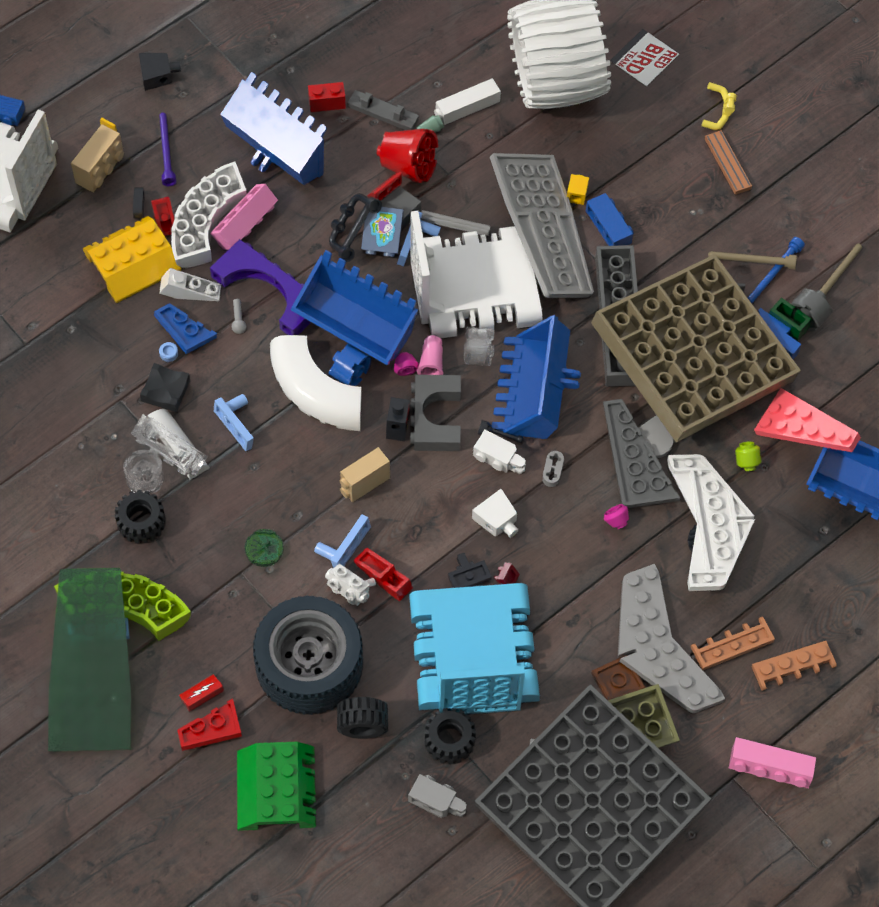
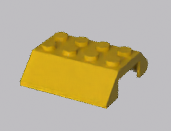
M149 216L141 219V222H135L134 227L126 226L125 230L120 229L108 235V237L102 238L103 242L100 244L94 242L92 243L93 246L88 245L83 248L90 263L93 261L106 281L107 289L116 303L160 282L163 275L170 268L181 271V267L177 266L171 245L153 218Z

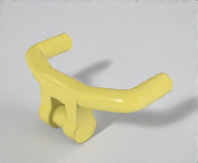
M709 82L707 89L719 92L724 100L722 117L717 123L703 120L702 127L720 130L727 122L731 113L735 111L734 102H736L737 95L735 93H728L727 89L723 86Z

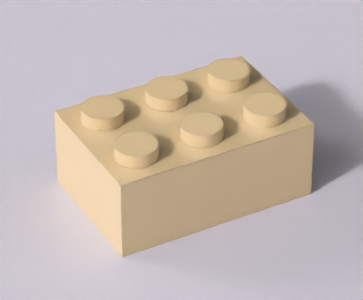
M103 124L98 128L71 162L76 184L91 192H94L97 187L99 188L102 185L104 178L111 174L115 164L121 161L124 156L120 133Z

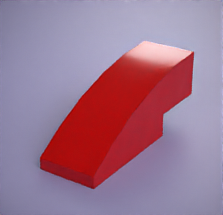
M366 548L354 559V563L370 578H374L375 582L398 601H401L413 589L409 578L398 572L393 564L369 548Z

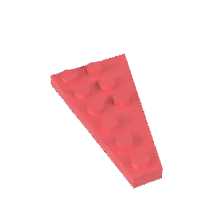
M780 388L754 429L756 435L847 452H853L861 439L859 433L782 388Z

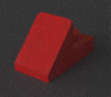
M164 197L152 200L151 203L157 226L164 236L171 235L175 219L170 198Z

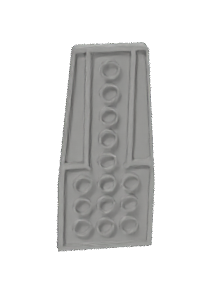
M493 153L490 156V160L505 204L544 296L547 298L590 297L594 292L570 201L567 197L554 155Z

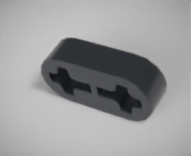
M134 187V219L144 218V187Z

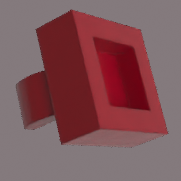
M505 562L503 567H498L499 575L493 578L497 583L515 584L520 574L512 563Z

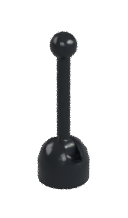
M485 420L481 421L478 435H482L483 431L487 430L491 433L515 439L518 443L524 440L521 435L515 436L493 429L491 423Z

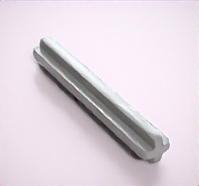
M421 211L422 216L420 220L467 232L477 231V234H485V236H488L490 233L489 225L429 211Z

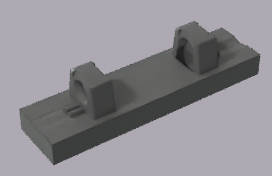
M355 90L347 103V107L404 130H413L419 120V115L405 110L403 106L392 105L373 97L368 92L362 93Z

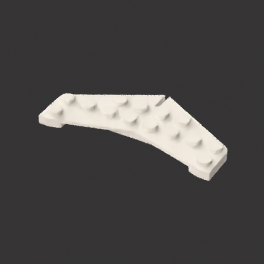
M699 454L669 455L667 459L669 469L697 522L687 582L688 590H721L726 586L754 524V515L704 456Z

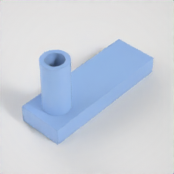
M241 394L226 403L221 397L218 398L214 403V412L245 451L252 449L253 436L233 413V411L248 404L247 398L244 394Z
M361 515L337 550L319 542L314 552L331 560L333 568L339 563L345 566L371 528L369 518Z

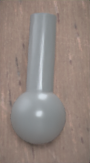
M234 299L235 321L232 323V330L236 334H241L246 330V323L242 320L241 300Z

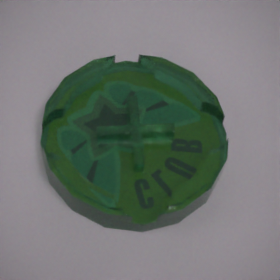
M260 529L253 532L246 539L244 546L248 560L260 567L272 566L277 563L284 551L281 537L269 529Z

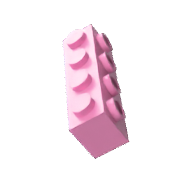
M256 184L210 234L223 250H229L239 239L242 240L243 237L251 233V229L263 220L262 217L273 210L274 204L278 199L266 184Z
M736 737L732 747L729 769L809 789L814 775L816 757Z

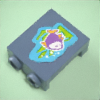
M382 207L376 214L369 212L364 221L361 247L362 250H366L365 254L376 255V252H384L383 256L389 257L399 254L402 218L404 216L403 209Z

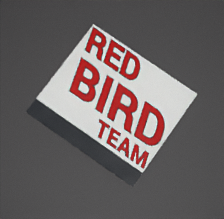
M642 29L610 61L647 86L679 53Z

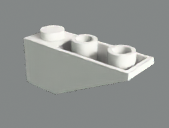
M170 268L161 278L159 294L175 299L219 301L221 284Z

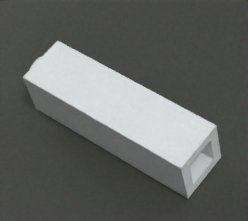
M492 78L437 101L436 110H434L435 116L439 115L443 125H446L500 102L501 91Z

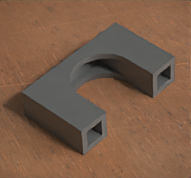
M415 375V382H411V393H415V398H411V410H415V415H411V427H415V430L411 432L410 444H414V451H460L461 426L433 424L426 419L423 411L429 404L435 401H460L461 375Z

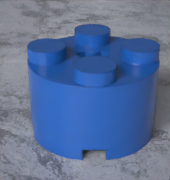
M348 343L341 352L337 351L333 356L334 364L329 370L328 375L343 384L357 386L362 381L360 378L362 373L366 374L369 370L371 358Z

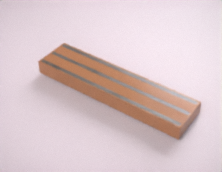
M722 130L706 135L705 141L734 194L751 190L752 185Z

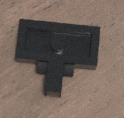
M465 553L457 555L456 559L459 566L456 567L455 571L448 573V578L453 588L473 587L492 579L485 560L473 563V561L468 562Z

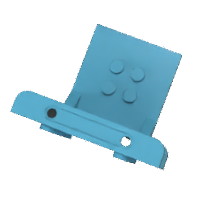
M515 583L419 590L410 593L411 624L416 623L417 629H432V632L419 633L417 635L418 640L414 642L415 661H419L421 666H435V669L421 671L420 677L422 678L417 680L419 710L439 709L440 713H442L444 708H447L448 711L456 708L458 713L462 710L464 714L516 711L520 710L521 702L540 701L537 671L532 669V664L529 662L517 663V660L530 658L531 652H534L533 633L528 632V627L525 625L513 626V623L526 621L527 615H530L528 586L526 584Z

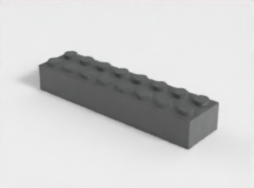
M634 245L597 246L595 262L599 310L638 292ZM602 339L605 385L636 386Z

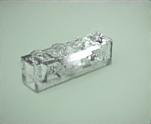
M144 414L131 432L136 437V442L143 446L148 445L151 447L149 449L150 452L157 456L161 454L164 457L163 461L171 466L174 464L178 466L177 470L185 476L188 474L196 476L208 457L161 423ZM159 436H162L177 448L189 453L181 450L179 455H177L160 442L152 440L151 437L157 440Z

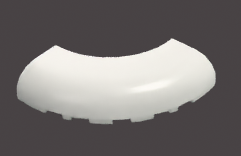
M236 162L226 164L214 170L215 172L208 177L204 176L200 183L187 192L182 204L179 205L171 230L172 251L177 266L190 268L212 262L210 249L212 235L210 233L219 220L247 195Z
M284 335L271 340L270 357L277 381L289 400H292L302 412L319 419L321 423L335 425L340 429L360 431L361 387L340 383L324 374L314 363L309 353L307 336Z

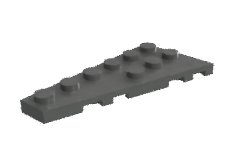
M622 399L603 401L621 503L628 508L680 501V496L672 487L671 481L665 475L657 457L642 436L641 430L635 424Z

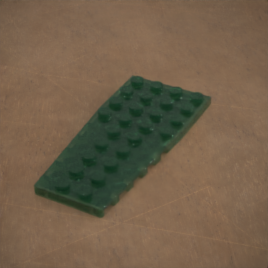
M120 568L60 569L49 682V752L131 750V680L128 663L122 572Z

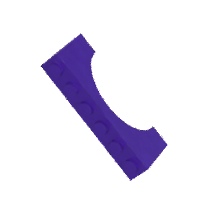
M239 239L210 267L211 278L223 287L234 281L246 278L263 280L275 286L282 293L287 303L286 310L279 319L280 329L287 335H299L311 323L309 320L291 311L304 284L298 283L291 274H286L276 263H271L263 253L255 251L249 243H244Z

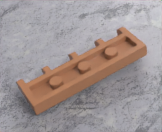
M763 617L758 618L760 625L752 628L747 623L742 624L744 631L732 635L727 630L725 631L726 638L715 643L711 637L707 638L708 645L698 649L696 644H692L691 649L701 669L706 670L773 643L775 638Z
M823 641L752 664V669L763 691L766 690V682L776 679L777 684L781 685L783 684L781 677L795 674L796 679L802 678L800 671L813 668L815 673H819V665L828 662L832 668L837 665L827 641Z

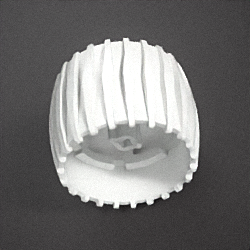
M530 0L509 9L507 19L511 20V22L508 23V28H512V32L508 35L509 38H513V45H510V49L515 51L516 57L512 61L517 62L518 70H515V75L520 76V81L517 84L518 87L523 88V91H520V95L525 97L523 98V103L526 108L550 109L576 105L600 97L610 91L611 80H607V78L611 77V72L607 71V66H610V60H606L605 53H608L609 50L604 48L603 39L607 38L606 35L601 33L600 27H603L604 24L598 20V16L601 13L600 10L595 9L598 6L596 1Z

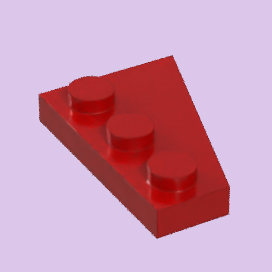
M233 698L227 701L226 705L219 709L216 707L205 717L197 718L177 730L182 751L242 737Z

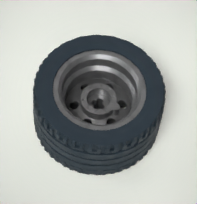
M308 595L293 597L273 607L263 617V620L260 621L253 641L256 674L262 690L278 706L288 709L290 712L293 711L305 715H311L312 713L320 714L337 707L338 703L348 699L350 694L354 692V689L357 688L363 669L362 636L355 619L340 604L322 597ZM297 637H302L299 641L295 640ZM321 637L323 641L319 642L316 638ZM285 654L290 655L291 658H285Z

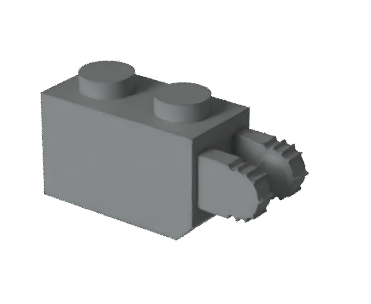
M419 774L408 794V802L440 818L446 817L448 813L463 817L466 814V802L456 797V792L451 786L447 784L441 785L433 777Z

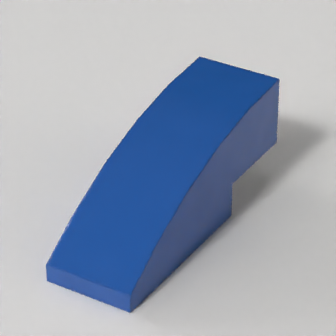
M760 308L758 313L791 358L794 359L799 354L801 343L789 336L790 328Z

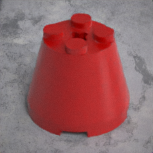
M429 129L386 131L381 145L377 148V156H380L382 167L395 173L401 172L403 177L413 182H427L431 178L437 164V160H434L435 148L439 147L436 133Z

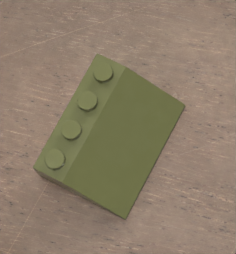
M659 684L608 700L657 748L680 741Z

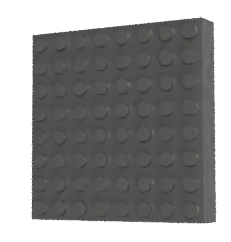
M590 684L475 800V805L579 907H611L710 804L712 798Z

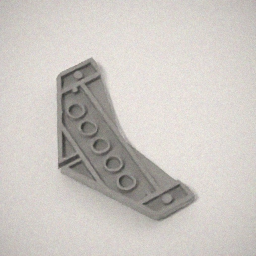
M655 564L626 574L622 581L618 658L632 652L635 653L621 658L620 662L651 685L659 684L662 693L688 712L697 713L723 703L725 697L721 690L672 638L660 575Z

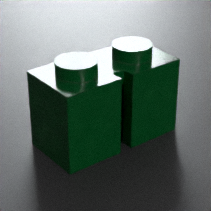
M781 297L770 309L769 314L790 328L789 336L798 341L809 329L811 318L797 309L794 320H792L795 307Z

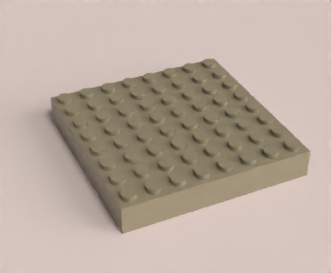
M715 254L597 311L591 322L675 442L792 383L801 371Z

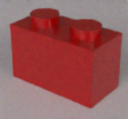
M343 82L308 85L310 112L346 109Z

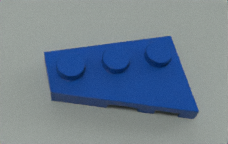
M170 303L154 311L155 318L185 354L217 338L216 332L207 330L203 327L202 323H196L186 313Z

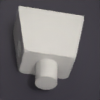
M501 489L472 510V519L494 536H498L504 531L511 538L518 532L517 527L514 525L517 520V512Z

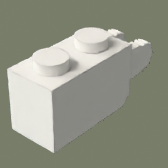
M484 430L474 446L473 456L480 462L492 465L498 471L502 470L507 473L508 470L519 474L525 472L526 460L516 454L515 444Z

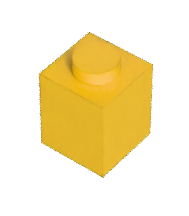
M571 174L567 191L570 203L584 205L589 177Z

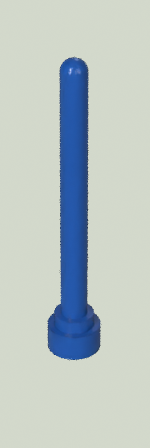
M793 237L789 242L788 250L781 258L801 252L805 247V243L800 238ZM775 264L749 295L748 299L751 304L784 265Z

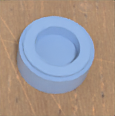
M171 342L162 344L159 348L161 359L166 362L174 361L178 357L177 346Z

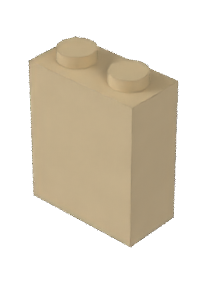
M379 447L340 471V491L345 498H349L353 503L390 479V461Z

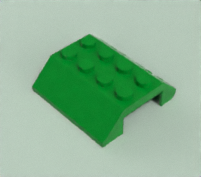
M301 742L255 743L237 751L238 831L258 830V825L299 823L300 828L316 827V817L314 816L316 815V810L303 806V803L313 804L316 802L314 797L315 777H313L315 776V770L302 766V764L311 765L315 763V758H313L315 756L314 746Z

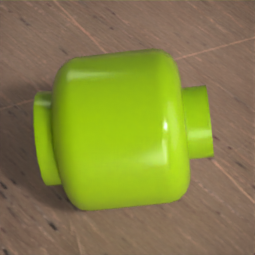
M742 442L735 450L737 465L744 468L745 471L755 470L756 466L761 464L760 447L755 445L754 442Z

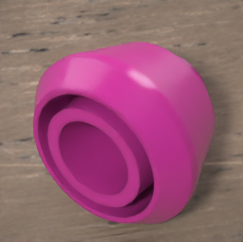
M402 352L395 359L394 372L400 376L411 375L417 371L419 363L412 354Z
M623 504L610 508L604 514V521L613 528L617 527V529H620L628 524V507Z

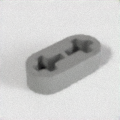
M551 451L546 458L543 483L548 487H554L560 481L564 456L559 451ZM554 458H558L556 466H552ZM551 472H554L553 480H549Z

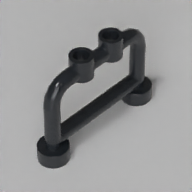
M358 193L350 199L348 204L344 203L340 206L342 215L339 220L334 219L331 222L333 231L329 238V245L338 252L339 258L346 262H350L354 258L355 252L350 246L369 212L376 214L381 210L382 203L375 197L368 198L364 194ZM358 201H361L365 206L341 246L336 242L339 233L345 230V222L348 217L354 214V206Z

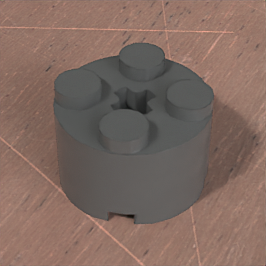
M804 288L791 302V305L795 307L792 319L794 320L795 312L799 309L811 318L808 331H816L831 315L833 308L825 299L826 295L822 291L818 290L816 292Z

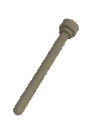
M861 244L855 245L820 289L825 295L861 251Z
M713 251L708 253V257L715 254L720 260L784 265V267H788L791 270H796L797 255L781 258Z

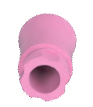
M431 335L424 340L421 359L417 369L418 375H443V347L441 338Z

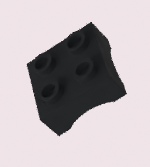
M154 363L149 378L140 393L141 402L177 412L190 383L189 373L173 371Z

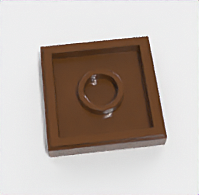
M623 657L591 672L607 700L646 688L640 676L620 662V659Z

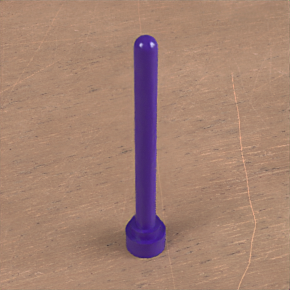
M162 112L159 115L164 172L161 178L164 186H173L176 184V175L171 168L167 116Z

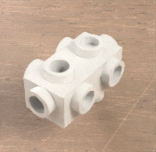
M340 563L336 567L330 568L325 575V578L328 579L327 585L334 593L341 594L347 599L348 603L357 606L360 603L366 602L369 597V587L376 585L374 578L363 580Z

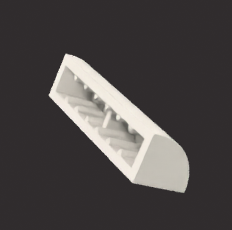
M159 409L148 415L149 424L190 480L210 468L168 410Z

